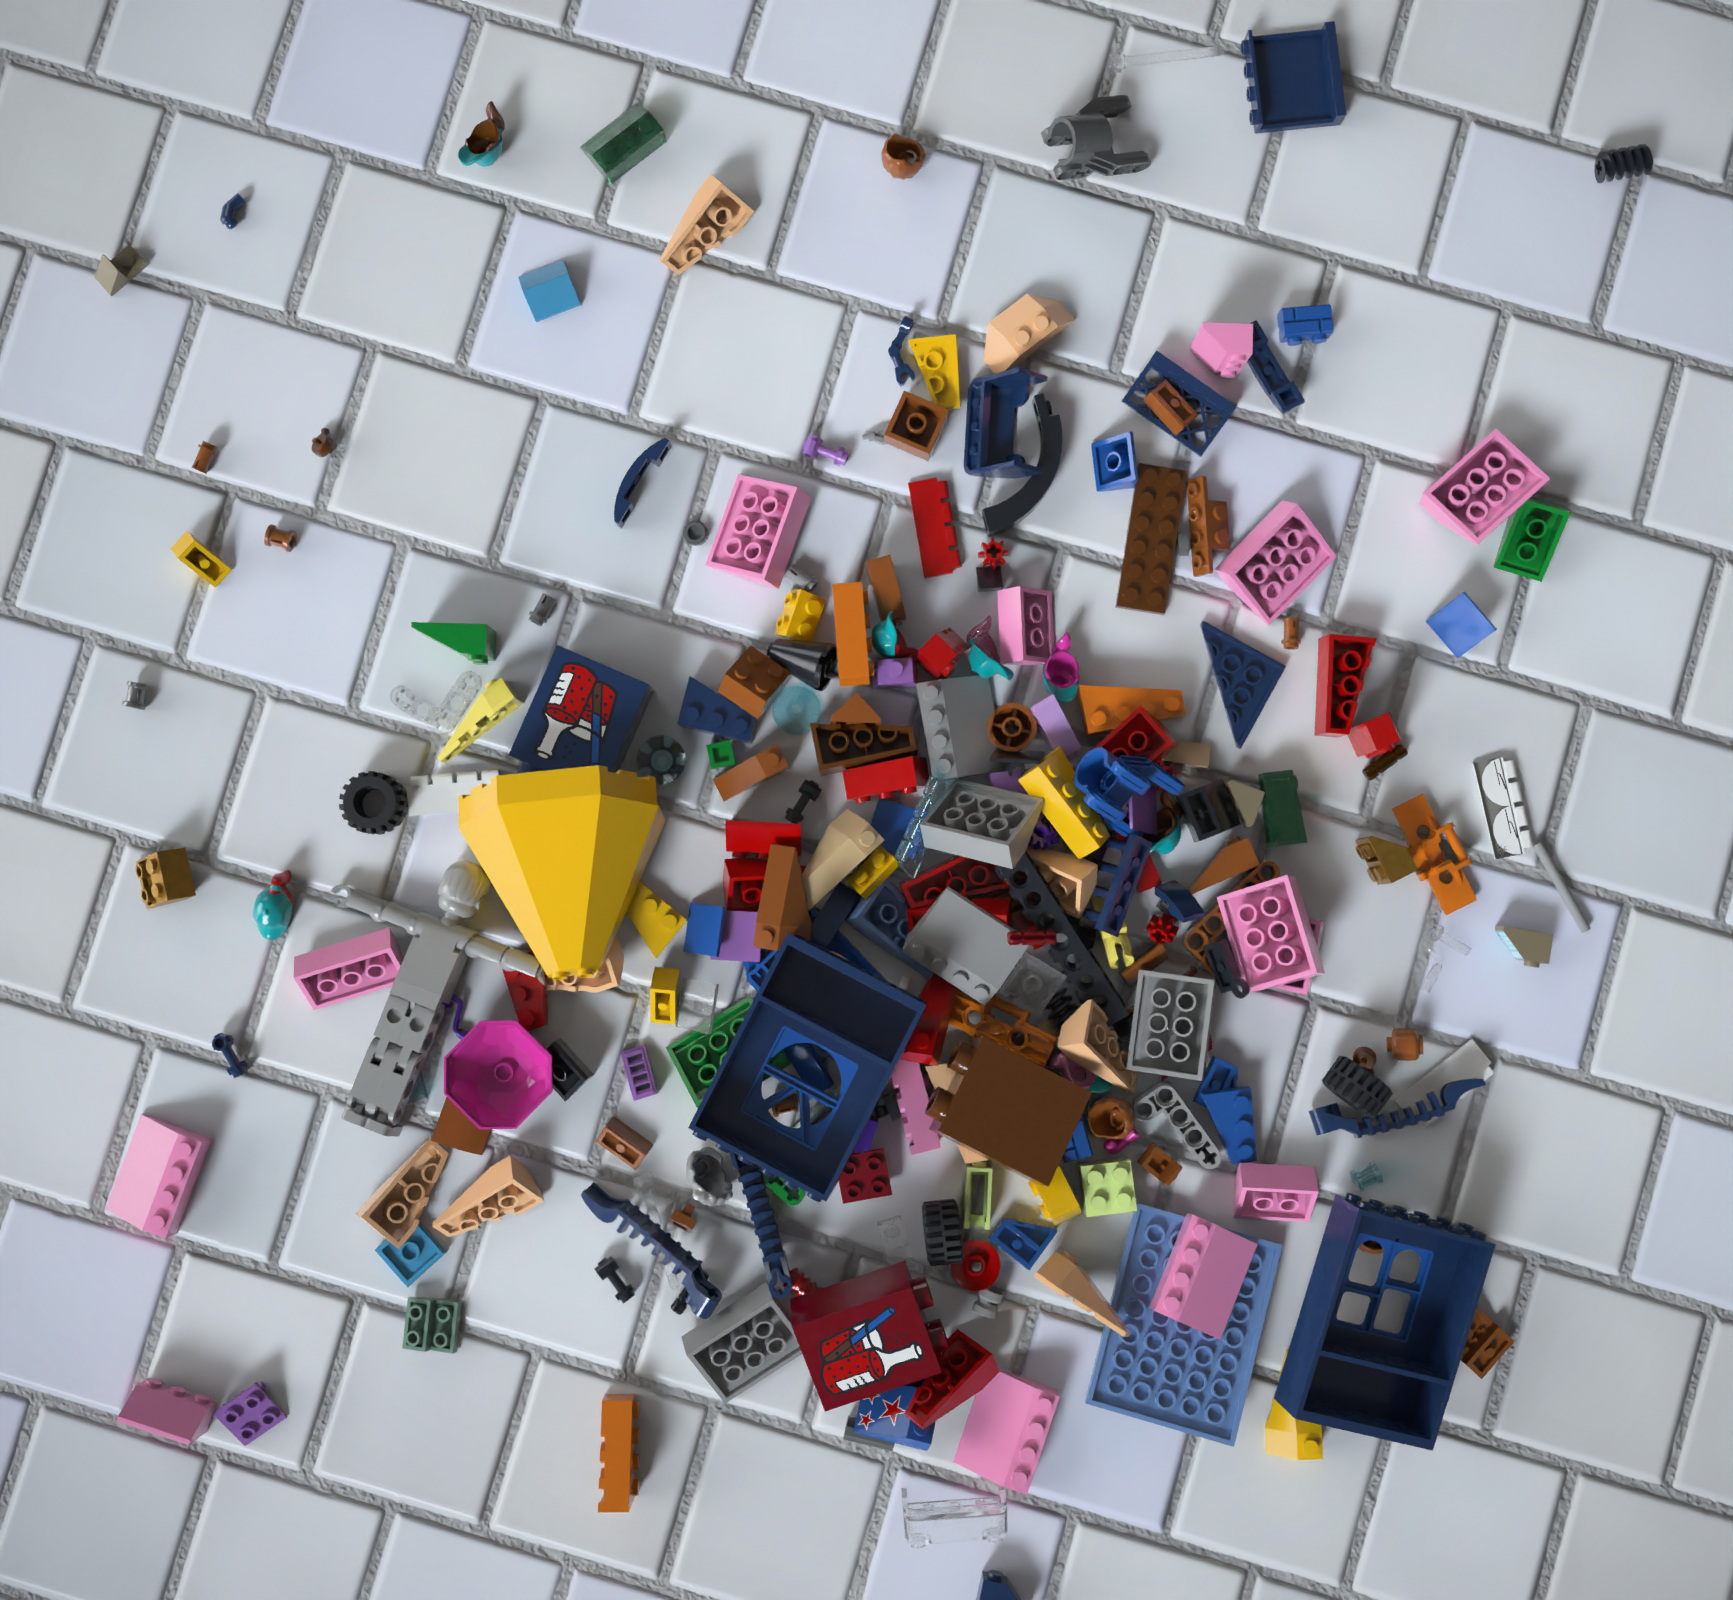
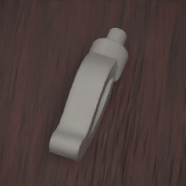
M887 426L877 427L874 431L868 432L867 435H862V439H869V442L875 441L877 444L887 445L884 442Z

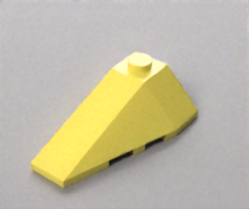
M495 678L485 685L486 689L479 695L437 757L440 762L447 763L524 704L506 680Z

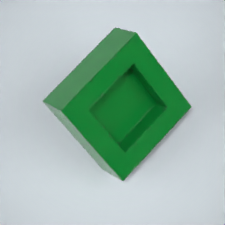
M731 740L706 745L712 770L736 765Z

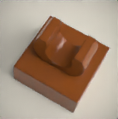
M686 1202L682 1212L674 1209L668 1223L691 1234L697 1221L691 1218L695 1206Z

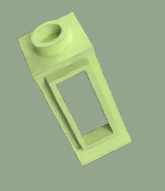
M987 1161L966 1164L963 1222L965 1229H970V1226H984L985 1230H990L992 1167L987 1165ZM972 1174L984 1175L983 1214H970Z

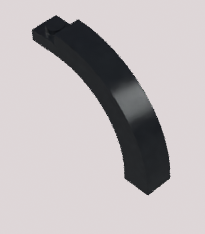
M1044 393L1035 395L1032 400L1040 433V455L1036 467L1043 468L1042 474L1032 475L1016 494L997 505L982 510L987 537L1002 533L1024 520L1040 504L1054 480L1062 452V426L1059 414L1049 416L1052 414L1050 401H1045Z

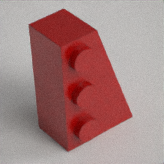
M949 627L944 631L935 633L918 651L916 662L934 680L947 679L955 671L957 661L970 647Z
M1391 712L1352 727L1348 735L1357 757L1365 755L1367 759L1394 749L1393 744L1402 739Z

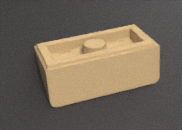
M1176 739L1180 744L1161 760L1165 763L1173 762L1177 765L1208 769L1210 745Z

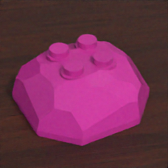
M517 1020L479 1021L444 1057V1094L479 1129H516L553 1092V1056Z

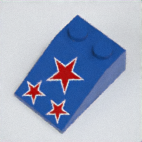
M901 1386L860 1400L853 1433L927 1451L932 1443L935 1422L922 1429L905 1416V1411L918 1387Z

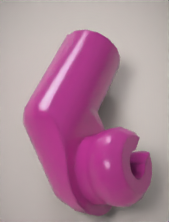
M1134 1127L1131 1133L1123 1139L1108 1138L1104 1142V1149L1109 1154L1116 1155L1140 1137V1133Z

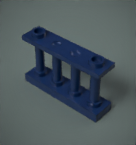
M1107 830L1110 837L1100 848L1083 858L1097 864L1098 871L1114 874V878L1110 888L1096 885L1092 893L1106 898L1101 912L1085 908L1081 917L1096 921V929L1118 937L1153 843L1131 833L1127 842L1111 838L1113 832ZM1107 847L1123 851L1118 865L1102 861ZM1069 915L1073 923L1079 924L1081 917L1078 919Z

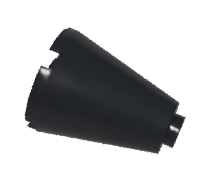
M776 639L770 643L767 649V656L790 671L791 675L821 692L829 685L831 679L827 678L830 670L835 671L838 659L836 645L825 642Z

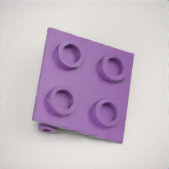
M263 1381L260 1383L255 1382L251 1387L242 1391L213 1412V1415L244 1446L287 1418V1415L264 1393L267 1390V1386Z

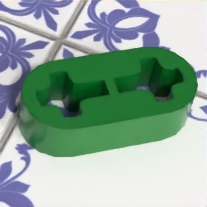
M763 1175L766 1186L789 1205H798L802 1202L805 1190L798 1188V1195L800 1197L798 1199L796 1197L790 1199L788 1198L789 1191L784 1188L786 1186L784 1183L781 1185L776 1180L772 1183L769 1181L770 1176Z

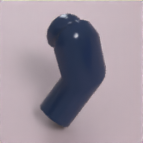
M238 193L222 207L220 221L228 229H233L238 225V220L234 217L235 212L246 204L245 200Z

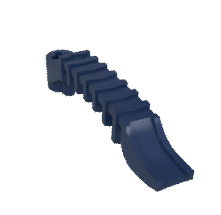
M1464 1079L1449 1082L1440 1090V1099L1443 1106L1440 1105L1435 1092L1431 1091L1426 1096L1433 1110L1428 1111L1424 1101L1420 1100L1415 1102L1420 1114L1414 1115L1411 1106L1403 1108L1406 1118L1401 1119L1398 1111L1395 1110L1389 1112L1393 1122L1387 1123L1384 1114L1381 1113L1376 1116L1379 1124L1373 1126L1371 1118L1367 1116L1362 1118V1123H1358L1356 1118H1343L1338 1103L1319 1107L1308 1112L1316 1135L1343 1129L1352 1133L1354 1138L1359 1139L1362 1138V1135L1368 1134V1136L1376 1135L1377 1132L1386 1133L1390 1129H1402L1406 1125H1416L1422 1120L1425 1122L1432 1120L1431 1118L1435 1116H1444L1445 1112L1455 1109L1458 1099L1465 1092L1484 1086L1486 1083L1484 1079Z
M730 1151L734 1168L739 1172L738 1181L743 1184L742 1192L747 1198V1208H750L752 1214L750 1218L751 1221H754L756 1228L754 1232L759 1238L760 1243L758 1246L759 1249H762L764 1255L762 1260L769 1291L776 1298H785L793 1288V1279L788 1266L786 1251L781 1243L782 1238L779 1236L777 1229L778 1224L773 1216L774 1211L770 1206V1198L765 1189L766 1184L761 1176V1168L754 1163L752 1165L745 1164L738 1159V1154ZM778 1275L782 1283L787 1282L784 1291H781L780 1287H775L778 1282Z

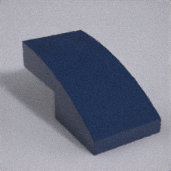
M1173 880L1155 885V895L1169 904V913L1183 923L1204 917V911L1200 904L1178 881Z

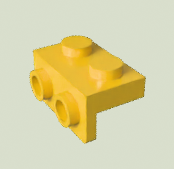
M791 589L784 599L785 607L782 615L777 620L775 635L787 637L791 640L812 641L826 600L802 589Z
M880 846L846 881L866 900L901 864Z

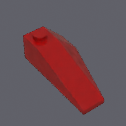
M754 858L724 859L723 889L726 910L758 912L768 860ZM800 865L801 872L803 873L806 866Z
M935 973L927 981L918 996L929 1002L900 1060L939 1066L957 987Z
M959 1329L948 1338L949 1348L938 1352L942 1373L925 1379L923 1385L917 1388L905 1411V1416L922 1429H925L983 1390L1000 1372L993 1354Z

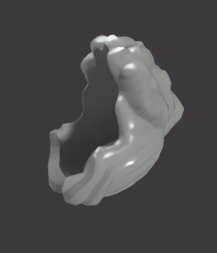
M704 1147L700 1151H693L689 1155L686 1164V1177L690 1187L694 1190L693 1198L710 1207L720 1206L725 1200H729L733 1196V1185L731 1182L726 1181V1175L723 1171V1157L711 1147Z

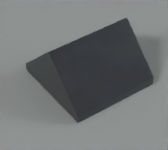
M558 1039L546 1050L553 1056V1089L566 1102L594 1074L562 1039Z

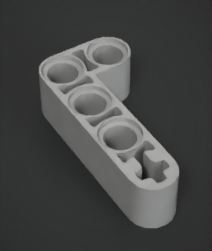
M1166 1080L1159 1081L1134 1099L1132 1108L1138 1120L1148 1122L1163 1112L1204 1168L1214 1169L1220 1164L1221 1154L1217 1145L1173 1084ZM1162 1089H1169L1172 1092L1171 1096L1167 1099L1159 1098L1158 1093ZM1142 1103L1151 1105V1109L1147 1113H1140L1137 1108ZM1178 1109L1186 1111V1115L1182 1119H1175L1173 1113ZM1191 1130H1199L1201 1132L1200 1137L1195 1140H1191L1187 1136ZM1203 1145H1205L1209 1153L1213 1154V1158L1205 1157L1201 1148Z

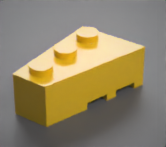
M1059 1165L1049 1187L1038 1185L1031 1181L1028 1182L1034 1196L1039 1195L1043 1202L1039 1206L1045 1218H1051L1055 1227L1082 1214L1080 1206Z

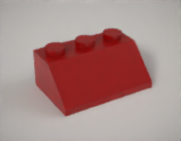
M1140 705L1094 748L1102 747L1118 758L1121 755L1147 757L1158 764L1180 743L1159 720Z
M726 820V852H732V857L746 858L747 853L757 854L756 858L768 859L772 843L796 847L798 856H802V824Z

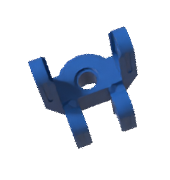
M1102 747L1088 751L1078 763L1074 773L1075 787L1086 793L1083 800L1098 812L1108 827L1126 838L1129 837L1130 833L1140 837L1144 836L1142 832L1130 829V820L1125 817L1127 813L1123 806L1135 792L1144 795L1152 786L1146 778L1171 794L1179 795L1186 787L1176 776L1147 757L1121 755L1118 758Z

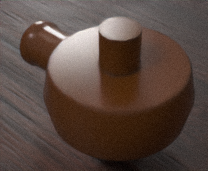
M322 428L321 434L317 438L314 437L312 439V452L319 457H325L333 452V440L328 436L330 431L327 428Z
M1369 1047L1357 1048L1352 1056L1353 1061L1374 1075L1375 1072L1372 1067L1377 1061L1375 1052Z

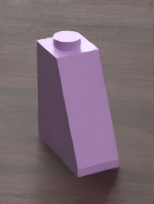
M1054 694L1032 706L1030 712L1033 714L1037 722V729L1050 751L1060 746L1068 761L1078 756L1076 752L1081 749V746Z

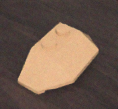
M1026 294L988 322L983 361L994 374L1010 370L1072 324L1075 319L1060 301Z

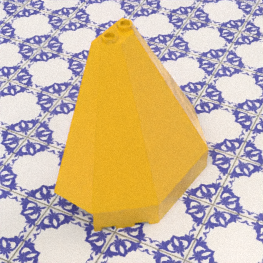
M596 765L497 775L490 779L491 784H480L471 789L470 795L459 796L458 828L547 976L552 978V980H565L567 976L577 975L579 978L592 977L593 973H600L666 822L660 806L657 805L656 778L654 776L637 778V773L625 770H618L617 773L608 772V767Z

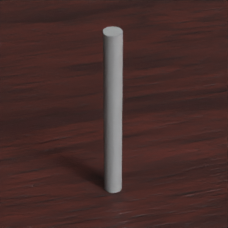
M1542 841L1534 844L1533 848L1581 933L1590 930L1591 928L1544 844Z

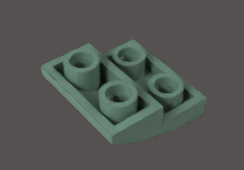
M408 1297L402 1348L422 1352L429 1350L451 1354L457 1352L463 1301L430 1297Z

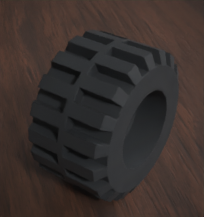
M375 771L358 773V777L353 776L349 779L351 782L349 785L345 784L342 789L346 791L344 794H340L339 799L343 800V804H339V809L344 811L342 817L344 820L349 821L347 824L352 828H356L359 832L378 835L385 834L386 831L391 832L395 830L394 826H399L402 823L400 821L401 817H406L407 812H404V809L408 807V802L405 801L407 793L402 790V784L397 782L392 776ZM380 789L385 796V808L381 814L370 818L363 810V799L369 791Z
M1344 1056L1337 1058L1322 1079L1327 1089L1369 1118H1376L1393 1094L1383 1081L1361 1065Z
M955 1199L923 1202V1228L927 1260L930 1266L962 1263L963 1242L959 1210Z

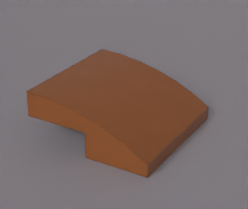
M446 1097L431 1141L469 1153L483 1155L491 1129H479Z
M1477 1307L1461 1361L1482 1379L1514 1343V1340Z

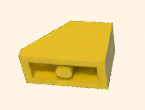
M188 531L170 548L180 561L215 588L232 570Z
M654 968L650 987L652 1023L676 1024L679 969Z

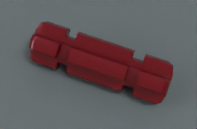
M1054 930L1010 931L1007 933V942L1009 945H1041L1043 943L1044 945H1052L1057 942V935Z

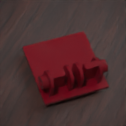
M884 1148L869 1150L868 1152L864 1151L862 1154L853 1153L839 1179L843 1204L892 1195Z

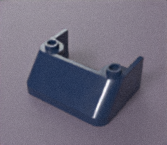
M1017 367L977 378L971 382L967 396L964 470L968 475L1018 479L1042 474L1043 468L1028 465L1022 455L1013 454L1015 408L1022 407L1028 401L1030 385L1046 382L1048 376Z

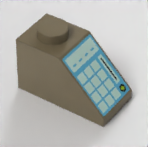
M1495 926V932L1516 960L1524 961V966L1539 968L1540 964H1549L1553 934L1508 926Z

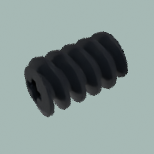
M1639 144L1638 146H1629L1628 148L1622 147L1618 150L1601 151L1597 155L1594 165L1596 181L1603 183L1606 179L1607 182H1611L1614 176L1617 180H1622L1624 176L1631 178L1633 173L1636 177L1641 176L1643 172L1645 175H1648L1653 167L1651 150L1646 144Z
M1066 987L1046 998V1003L1042 1007L1043 1010H1052L1047 1016L1048 1018H1057L1053 1024L1054 1027L1062 1026L1078 1008L1077 1004L1069 1005L1073 999L1071 995L1063 996L1067 991Z

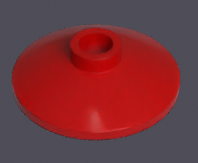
M970 1240L963 1243L962 1263L951 1264L950 1267L954 1280L962 1288L969 1291H982L995 1283L1000 1273L1001 1263L997 1251L990 1244L981 1240ZM975 1263H981L979 1271L973 1270Z

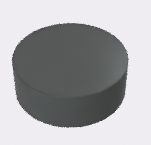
M691 521L684 527L683 537L690 545L700 546L708 539V529L700 521Z
M1188 531L1178 533V555L1189 556Z

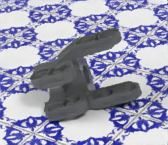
M1127 95L1095 97L1076 115L1060 116L1054 119L1051 126L1041 132L1044 144L1049 147L1073 144L1069 157L1059 159V163L1054 166L1053 171L1057 180L1083 178L1094 172L1105 176L1130 174L1150 167L1151 161L1146 152L1137 151L1114 154L1112 148L1113 133L1107 118L1117 117L1119 114L1130 109L1131 103Z

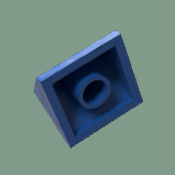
M1129 431L1092 443L1096 491L1103 492L1134 488L1139 479L1133 432Z

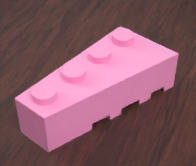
M900 1060L891 1078L911 1155L941 1148L939 1138L943 1136L929 1130L934 1119L925 1114L930 1100L928 1099L926 1089H930L927 1074L922 1075L920 1065L923 1064Z

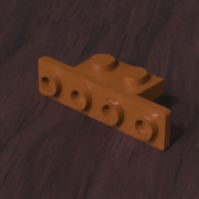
M1200 476L1187 481L1188 516L1194 577L1213 573L1212 551L1224 552L1230 550L1227 502L1208 500L1206 476Z

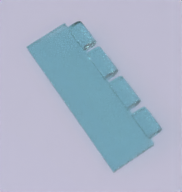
M929 777L923 790L925 796L920 797L913 813L918 819L911 818L903 836L908 841L901 840L895 854V858L899 860V867L913 879H915L928 849L924 847L920 823L948 789V786L939 777Z

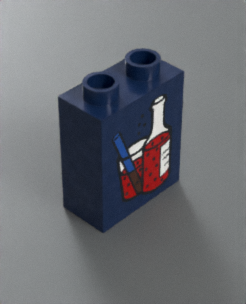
M557 645L508 754L522 761L517 773L596 765L608 767V772L617 773L622 766L655 690L645 682Z

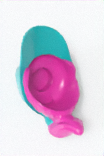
M1065 633L1056 643L1054 654L1047 659L1043 666L1044 688L1051 695L1054 694L1056 700L1060 703H1066L1076 696L1080 679L1078 663L1072 654L1068 652L1071 647L1069 633Z

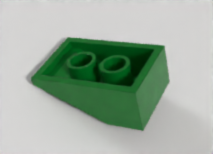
M1533 496L1530 497L1508 517L1493 567L1542 582L1571 512L1566 506Z
M411 623V627L424 636L468 658L469 661H473V664L487 665L488 661H495L496 631L487 624Z

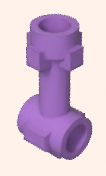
M809 435L808 439H805L802 447L804 450L802 454L804 456L816 459L819 454L833 459L836 466L846 465L849 452L845 451V448L839 447L838 450L823 446L821 445L823 440L814 435Z

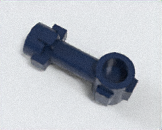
M219 1033L214 1036L212 1047L214 1050L222 1051L230 1065L227 1072L229 1075H233L235 1079L248 1072L246 1068L248 1065L245 1060L240 1062L233 1051V1037L228 1034Z

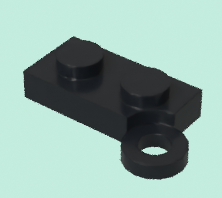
M1227 939L1202 946L1220 992L1232 991L1239 999L1248 996L1250 991L1249 985L1244 979L1240 978L1241 975ZM1238 985L1242 987V992L1238 989Z

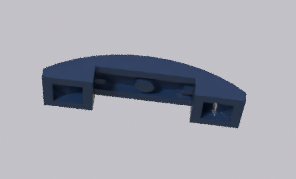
M1255 320L1249 323L1253 324V353L1247 363L1266 395L1282 414L1304 404L1305 400L1294 381L1290 382L1267 345L1268 338L1258 321Z
M663 438L647 448L634 461L624 476L614 507V522L619 528L622 529L634 509L628 499L649 464L652 462L660 467L672 447L668 439Z
M840 882L812 923L811 942L826 949L861 895Z

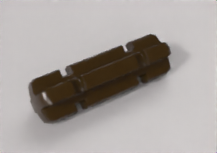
M1399 744L1374 761L1373 765L1364 768L1362 773L1369 781L1379 776L1378 773H1383L1397 763L1398 760L1407 756L1406 748Z

